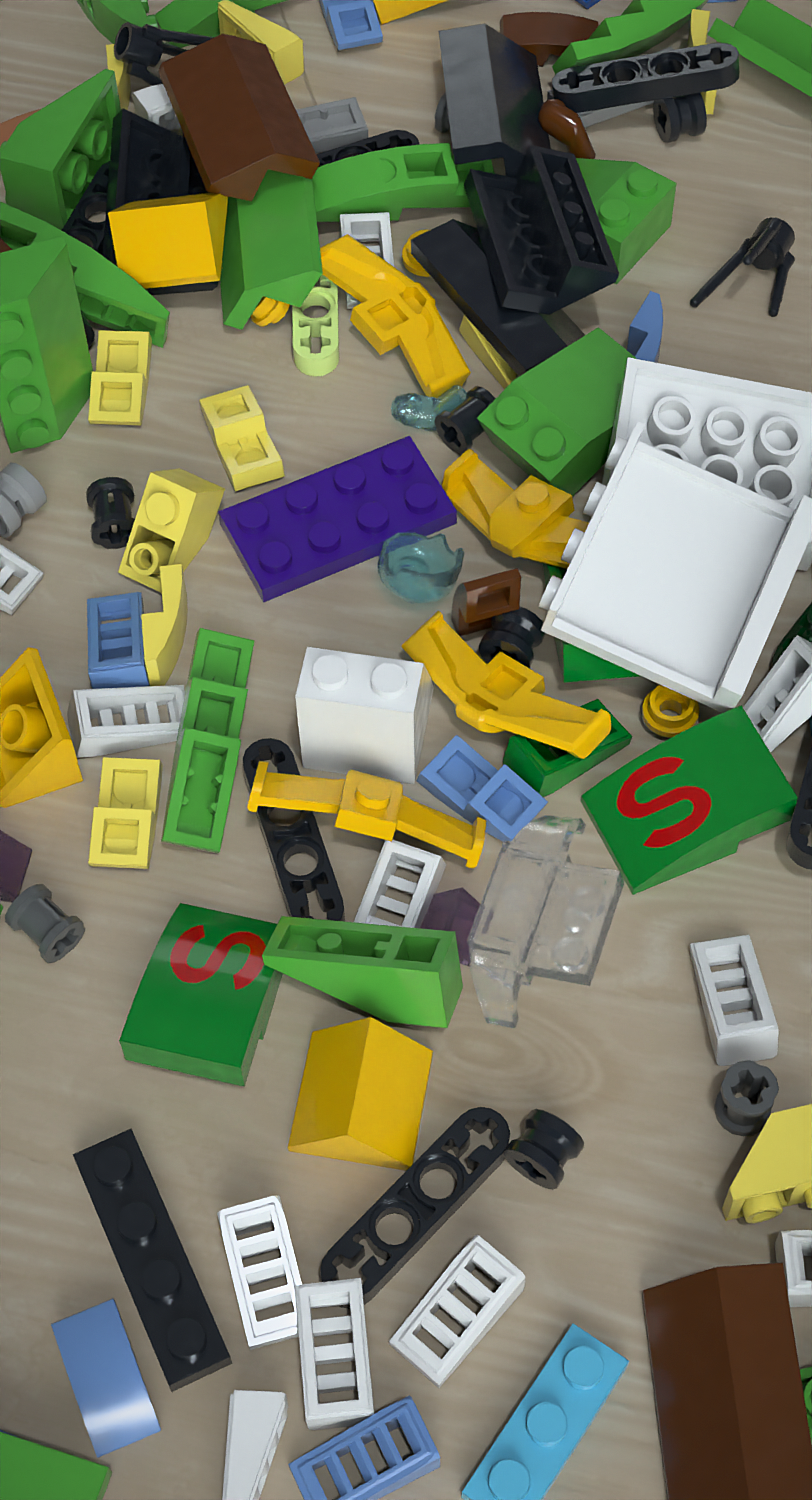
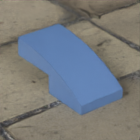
M319 0L330 35L338 50L383 42V35L373 0Z
M650 291L630 324L627 351L639 360L655 363L659 361L663 328V308L660 294Z
M458 735L420 772L416 780L437 799L473 824L477 816L485 819V832L508 845L518 837L548 803L545 798L507 765L504 764L497 770Z
M114 1298L51 1323L97 1458L161 1431L158 1418Z

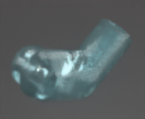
M453 385L438 398L418 393L400 394L391 404V413L395 420L408 427L434 432L437 431L434 423L435 417L444 410L451 412L466 400L467 392L461 386Z

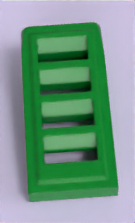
M599 699L580 707L594 712H598L600 709L609 712L611 715V731L585 759L575 757L565 750L516 734L509 739L503 758V765H507L544 798L629 745L632 739L631 734ZM551 747L559 758L556 759L548 748Z

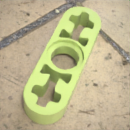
M324 275L320 277V286L313 287L301 307L292 305L294 363L300 372L309 376L326 375L332 372L339 363L338 285ZM310 306H322L329 310L325 316L320 318H310L302 313ZM311 337H321V353H311Z

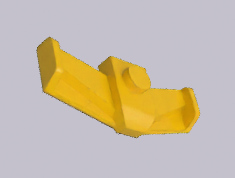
M349 234L320 247L322 275L361 302V304L353 307L350 321L376 351L382 355L400 346L425 393V400L429 406L456 393L471 372L435 306V299L419 282H414Z
M472 449L466 450L444 472L442 488L452 504L491 541L493 548L512 558L520 557L568 569L570 563L561 560V557L575 528L585 532L589 525V522L568 517L575 511L571 494L532 475L514 490L484 464Z
M437 611L401 646L415 662L424 663L434 683L455 704L456 716L479 731L498 733L506 730L565 750L581 759H585L611 731V715L609 712L603 709L594 712L542 695L545 692L544 677L500 651L486 664L443 620V614L440 611Z
M259 761L247 805L248 810L251 812H257L258 806L334 813L337 814L334 827L391 842L395 830H398L465 858L466 867L475 868L478 864L486 830V820L477 816L474 823L470 825L406 797L402 794L403 785L400 782L355 770L348 771L346 779H327L267 772L269 762Z

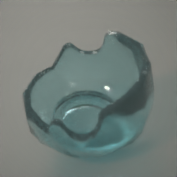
M415 532L396 533L382 544L378 559V573L383 584L390 592L411 604L432 603L445 597L453 590L462 569L465 552L463 548H458L453 552L448 546L445 535L441 533L430 538Z

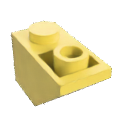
M180 468L150 472L118 573L162 593L160 566L182 564L183 572L210 536L225 488Z
M812 1104L770 1114L728 1190L722 1207L725 1221L744 1217L747 1223L763 1222L780 1215L783 1212L782 1207L806 1202L807 1207L812 1209Z

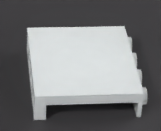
M637 421L629 440L618 436L610 452L605 468L612 470L613 474L607 486L596 482L583 511L584 514L592 517L586 531L583 532L575 528L561 557V560L570 563L563 580L552 575L538 606L548 611L541 631L724 713L735 708L744 694L812 535V498L803 495L795 510L639 441L645 424Z

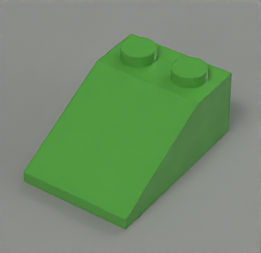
M104 69L21 121L8 141H4L1 144L0 171L6 191L5 201L7 205L46 221L60 230L63 229L98 169L110 161L113 118L121 111L115 71Z
M576 158L619 271V276L614 283L617 285L671 226L677 183L637 162Z
M598 327L514 379L477 419L492 444L529 476L532 475L571 494L573 497L606 463L626 361L628 357L637 358Z

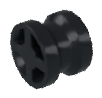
M701 93L654 100V120L658 134L663 142L676 141L681 134L688 133L690 136H697L705 132L707 116Z
M520 606L518 610L493 616L491 619L492 631L486 632L479 643V652L482 658L489 663L501 651L530 668L534 660L532 649L542 643L546 634L541 631L543 621L535 613Z
M534 1109L531 1110L525 1119L524 1126L526 1131L520 1139H514L504 1150V1156L509 1164L525 1178L539 1186L553 1190L558 1188L564 1178V1165L569 1159L578 1157L584 1148V1141L574 1128L559 1117L544 1110Z

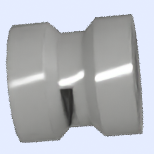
M9 463L0 472V536L8 538L21 526V518L26 513L34 514L47 502L45 491L38 480L24 467L16 463Z

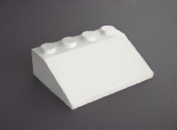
M627 358L607 459L618 436L629 440L637 421L645 424L639 441L794 510L803 495L812 498L811 392ZM605 468L602 480L603 485L607 486L613 474L612 470ZM812 535L798 565V570L807 571L812 564Z

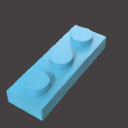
M573 1323L463 1489L461 1498L463 1500H543L626 1371L629 1360Z

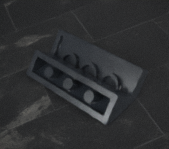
M485 23L438 31L455 165L503 158L506 176L515 178L529 145L551 149L549 134L542 129L538 120V115L544 102L536 55Z
M124 108L113 118L102 256L116 266L117 261L108 212L130 202L210 193L205 188L177 117L165 128ZM218 281L147 288L145 290L151 295L212 291L218 286Z
M529 145L515 178L475 169L469 170L464 182V188L502 307L550 315L616 282L619 271L574 154Z
M452 219L411 239L412 256L518 376H521L585 336L562 309L546 315L502 307L476 227Z

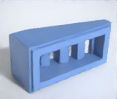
M141 592L87 599L88 675L92 689L150 686L144 660L141 614H144V605ZM131 617V620L106 624H102L101 622Z
M409 1395L378 1411L288 1465L304 1500H327L314 1470L324 1465L327 1466L341 1496L337 1500H378L440 1468V1455L412 1397ZM399 1427L402 1428L414 1455L404 1461L389 1433ZM375 1439L390 1468L378 1475L364 1446ZM351 1452L365 1481L364 1484L356 1489H353L339 1459Z

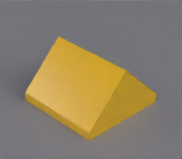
M205 193L136 201L108 212L117 267L135 279L144 289L220 281L228 196L221 195V193Z
M28 647L0 677V807L4 808L83 781L70 734L38 649Z
M372 1017L313 1031L288 1143V1151L407 1171L414 1163L433 1051Z

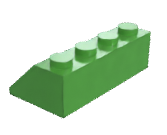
M64 236L0 253V423L10 452L15 453L60 440L90 398L93 368Z

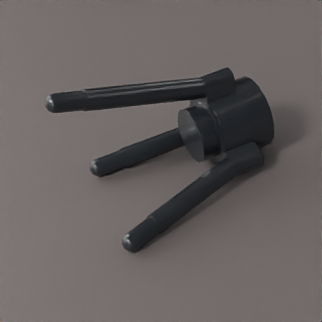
M126 22L117 33L114 44V56L117 60L128 64L127 74L140 78L151 86L163 84V82L148 71L147 67H155L160 61L162 53L175 57L187 51L163 41L198 46L214 37L164 30L148 24L140 27Z
M776 217L764 219L758 225L752 237L744 240L739 250L690 300V305L692 307L699 306L743 262L745 265L752 264L761 270H769L773 267L778 269L768 311L771 317L777 316L788 272L795 261V257L789 252L795 241L792 227L784 220Z

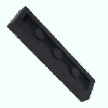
M132 1128L74 1153L75 1162L171 1392L233 1364Z

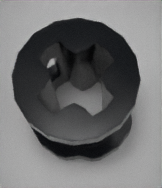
M475 386L469 390L463 403L451 412L444 410L435 417L434 423L439 437L452 451H456L459 454H463L466 450L471 449L473 445L472 440L484 432L477 417L496 398L483 387Z
M119 477L98 479L91 483L86 491V500L93 509L95 520L91 525V538L95 544L107 549L126 547L135 518H132L131 503L134 501L135 496L132 484L126 479ZM109 493L113 494L114 501L109 502ZM111 525H117L116 533L112 532Z

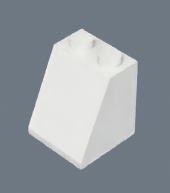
M307 647L295 695L303 768L347 774L348 771L355 770L397 782L415 784L434 689V683L424 663Z

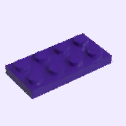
M410 436L218 511L220 525L263 603L457 524L456 508Z

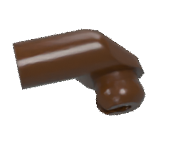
M559 99L545 101L538 115L539 124L542 129L566 145L568 152L574 154L576 158L594 159L596 154L580 116L567 108Z

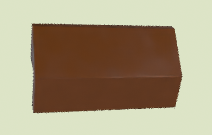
M223 33L161 63L158 70L207 192L221 193L224 196L252 201L268 169L309 179L313 178L320 161L266 44Z
M783 1262L714 1267L643 1290L642 1299L667 1500H812V1444Z

